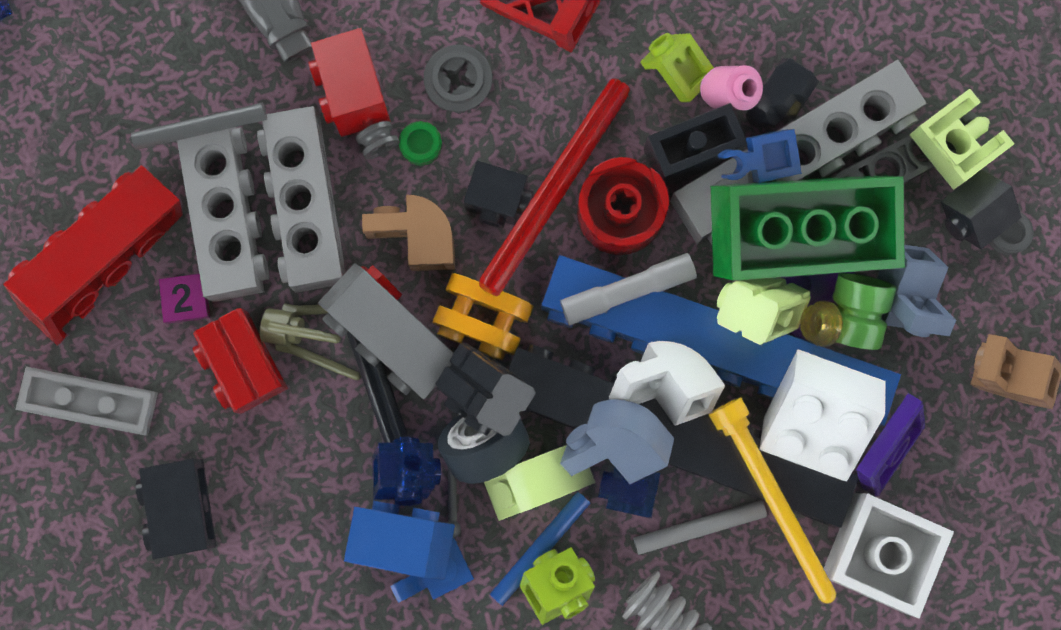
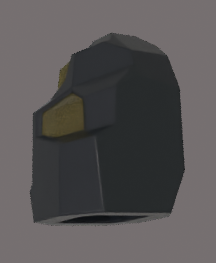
M782 58L763 86L759 102L747 111L745 116L748 122L756 128H766L768 126H777L781 120L795 119L819 83L813 72L791 58Z

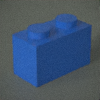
M374 500L372 509L354 507L344 562L422 578L445 579L455 525L438 522L440 512L413 508L412 516L399 514L400 505Z

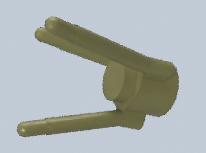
M284 303L282 310L266 309L260 325V339L262 342L276 344V351L293 354L342 376L344 375L353 380L361 379L359 372L294 345V343L299 344L302 338L330 343L340 342L341 338L337 334L305 328L304 319L298 317L299 315L327 314L328 312L320 305L298 306Z

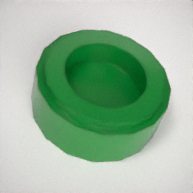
M423 121L412 122L401 132L399 138L400 151L411 164L419 166L428 165L441 154V135L432 124Z

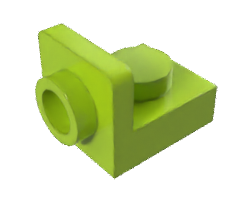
M666 33L661 35L650 44L648 48L650 52L640 62L645 70L657 69L680 102H691L700 93V85L704 76L714 68L690 33L674 35Z

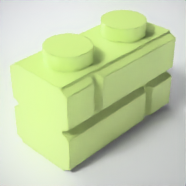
M781 277L728 282L721 290L717 299V307L720 308L717 315L718 324L735 333L742 331L743 337L762 345L799 328L811 298L810 291L793 283L786 285V280Z

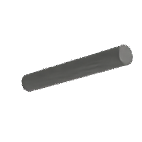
M262 102L132 132L131 139L134 148L139 150L267 120V113Z

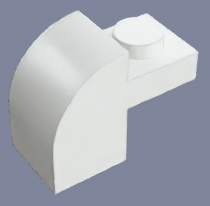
M656 341L648 343L641 362L633 361L620 369L609 399H621L640 404L656 398L672 423L676 426L712 412L725 384L707 360L693 349L675 342Z

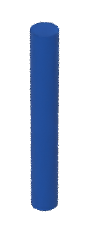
M577 491L491 591V597L503 606L520 587L523 573L533 568V562L556 545L591 502Z

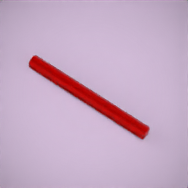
M616 78L609 80L480 277L479 286L485 292L493 296L501 294L627 99L630 88L626 83Z

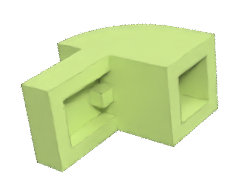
M565 445L519 463L503 475L484 482L497 518L500 521L596 483L590 467L571 476L560 464L566 448Z

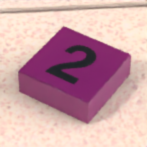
M200 274L159 279L163 323L171 324L210 318L208 299L203 297Z

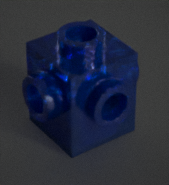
M414 437L397 438L393 440V443H378L372 455L373 500H395L396 505L413 506L421 504L422 500L427 499L435 485H439L441 481V462L439 458H434L433 443H420V440Z

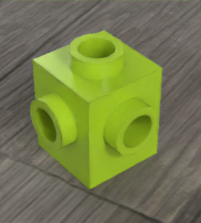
M572 547L559 554L556 549L544 553L533 562V568L523 573L520 588L542 625L560 615H563L565 619L572 618L589 606L587 600H589L595 588L593 584L595 576L589 563L583 557L578 559Z

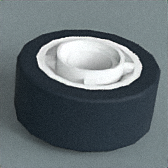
M460 415L451 420L443 429L438 439L439 452L452 475L460 482L470 484L487 482L506 473L522 459L530 443L528 432L521 419L510 435L503 436L491 430L488 436L467 425L464 422L465 418Z

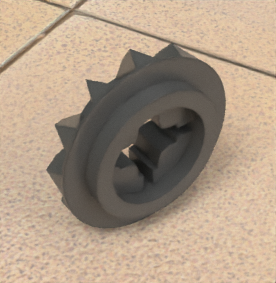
M451 45L437 51L428 61L424 70L425 90L429 99L438 105L442 111L448 110L461 114L463 111L477 109L480 103L486 97H489L493 81L492 71L487 59L478 50L466 45ZM467 65L465 77L473 88L460 85L450 94L451 80L446 77L445 73L457 75Z

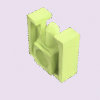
M968 89L910 134L911 138L953 190L1014 145V142L1003 130L983 146H980L976 139L988 131L990 121L986 117H976L964 126L959 119L981 103L971 89ZM946 141L953 144V146L956 149V153H953L949 150V148L946 145Z

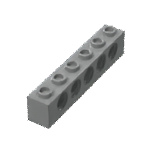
M899 60L894 61L778 130L795 129L797 147L806 153L808 165H801L802 174L775 179L772 182L806 180L817 173L820 174L822 179L826 178L845 165L842 160L843 157L853 151H856L860 157L882 143L878 136L890 129L897 135L919 121L915 114L927 103ZM864 106L875 107L880 113L881 121L869 119L864 113ZM827 127H835L841 130L845 142H833L827 135ZM734 157L677 190L672 195L670 202L697 245L706 239L712 245L710 186L755 183L753 182L751 171L738 180L722 178V174L735 171L737 162Z

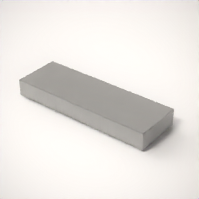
M26 366L15 410L148 436L158 392Z

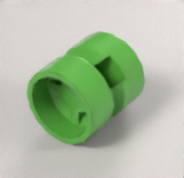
M839 273L833 293V300L838 304V307L829 310L824 336L837 343L860 349L878 350L882 348L887 323L881 318L882 314L891 312L897 287L884 280L869 276Z

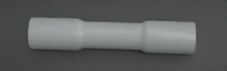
M688 253L653 265L646 271L603 287H594L561 299L560 304L570 326L605 313L610 308L652 292H661L696 279L697 274L691 257Z

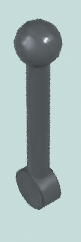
M448 468L447 523L455 525L453 538H456L461 533V525L457 522V478L452 475Z

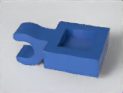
M453 538L445 579L422 578L410 575L392 584L390 587L398 603L428 588L434 600L473 580L474 577L455 538Z

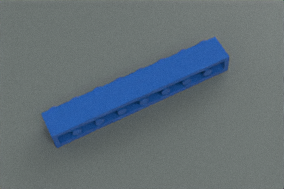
M559 255L541 305V310L549 313L548 321L563 327L572 328L573 325H568L560 304L561 299L594 287L606 286L625 279V277ZM664 291L649 293L614 306L605 313L578 322L590 327L589 335L597 339L614 343L615 337H619L633 342L630 349L643 355L648 343L670 341L685 345L704 357L714 371L717 372L723 383L740 387L742 381L758 386L757 394L773 400L799 349L886 381L885 416L878 427L885 426L901 374L787 334L759 345L743 337L742 331L735 333L719 325L717 319L719 310Z

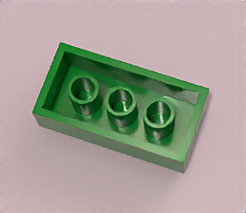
M865 176L710 186L713 276L735 281L905 268L903 176Z

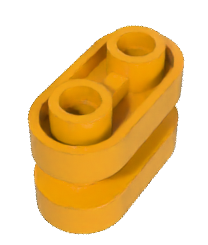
M452 273L445 290L457 297L452 309L438 306L432 321L433 324L439 326L437 335L459 344L462 343L464 336L481 342L478 350L499 360H503L505 353L514 356L521 339L509 333L514 319L527 323L534 306L504 291L498 296H493L485 292L479 286L478 281ZM473 303L498 313L493 326L468 316Z

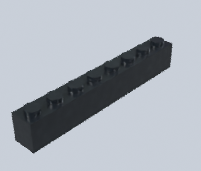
M529 344L527 351L517 347L509 370L531 385L536 393L526 411L576 429L580 425L588 423L594 404L610 400L609 395L617 376H612L609 382L593 376L596 369L584 363L570 360L569 366L553 361L554 353L539 346ZM656 398L639 404L650 410L674 437L668 465L766 501L730 435L725 436L722 429L717 431L709 414L675 426ZM747 426L758 449H760L762 431ZM760 450L793 512L831 527L842 528L859 478L858 475L851 473L846 482Z

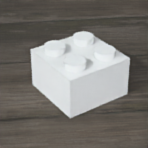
M798 349L764 416L759 450L847 482L885 416L886 381Z
M854 493L842 528L839 529L825 563L824 570L830 581L904 614L920 618L954 531L870 494Z

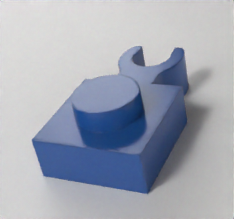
M786 129L746 138L747 152L724 150L718 154V158L734 157L736 159L737 167L735 171L721 175L723 179L727 180L741 179L749 171L752 172L753 182L756 183L802 174L795 129Z

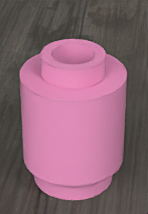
M719 66L713 68L704 76L701 81L700 92L703 100L713 109L731 103L733 110H749L759 102L763 92V83L760 74L751 66Z

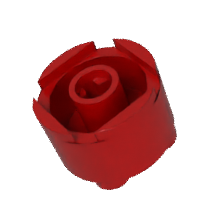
M618 157L600 163L585 179L579 194L577 218L583 235L598 250L610 254L627 255L644 249L656 238L666 219L669 207L667 187L658 172L651 167L649 168L637 162L635 159ZM616 200H621L624 206L631 205L628 214L624 215L620 210H613Z

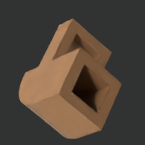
M406 195L407 212H400L399 207L381 206L373 209L374 214H362L363 233L367 239L407 237L408 265L411 271L455 270V245L452 229L444 212L432 201L416 195Z
M988 334L986 343L982 342L981 347L977 351L971 385L980 390L1024 404L1053 410L1061 381V363L1056 357L1017 349L1007 337Z

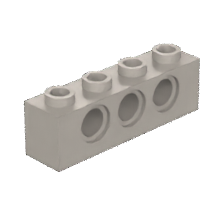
M314 106L267 114V120L262 121L264 130H258L257 137L262 156H268L270 172L264 173V181L268 197L275 198L277 214L271 215V225L275 240H282L284 256L278 257L282 283H288L289 287L296 293L334 286L346 273L320 116ZM293 151L304 152V159L301 164L293 168L284 166L285 158L289 153ZM301 192L311 194V201L305 209H291V202L295 195ZM307 234L318 236V244L312 252L299 253L298 243L303 236Z
M234 127L178 140L177 144L203 297L212 302L263 293V281L269 280V268L265 255H258L255 238L262 237V229L258 213L256 211L250 212L248 196L254 195L255 190L250 170H243L240 154L247 153V143L243 129L241 127ZM220 158L226 159V167L222 173L215 176L209 175V166L213 161ZM233 200L234 208L231 214L225 218H217V206L222 201ZM231 242H240L241 252L239 256L232 261H224V248Z

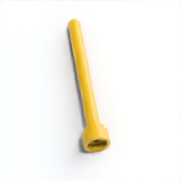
M739 397L709 413L717 431L722 429L725 436L730 435L819 600L826 604L832 603L836 598V591L747 428L750 422L746 416L750 413L744 401Z

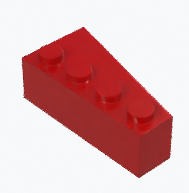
M142 165L133 173H124L114 182L111 192L99 202L93 201L86 205L79 213L78 220L65 231H57L51 235L45 242L43 250L33 259L22 261L16 265L9 273L8 280L3 285L19 310L58 346L68 336L62 328L73 317L79 316L84 319L95 307L93 303L98 297V291L103 286H115L128 273L132 262L129 260L130 257L135 253L139 258H142L183 215L180 200Z

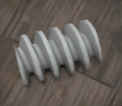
M658 570L651 574L626 600L628 605L622 618L627 620L638 615L640 620L635 630H647L649 628L652 630H712L708 623L694 628L699 618V613L696 610H690L681 614L686 604V599L683 596L668 601L673 590V586L670 583L655 587L660 577Z

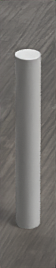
M759 500L634 537L633 540L637 554L640 555L767 517L763 501Z

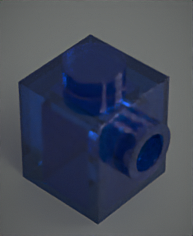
M612 465L611 472L603 471L598 497L605 499L604 508L652 518L661 473L655 472L629 484L616 467Z

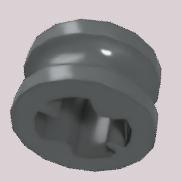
M390 121L373 124L356 136L355 139L358 145L365 146L362 152L365 159H374L399 145L398 137L390 133L393 129Z

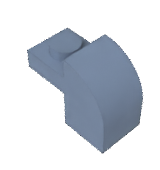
M904 245L905 268L879 270L877 279L884 280L897 287L891 312L882 314L881 319L887 323V326L904 328L907 332L919 337H929L930 334L950 336L956 319L936 300L949 267L929 248Z
M605 400L593 405L587 424L580 425L569 434L560 464L573 476L608 458L628 483L632 484L668 466L674 437L647 408L627 400Z

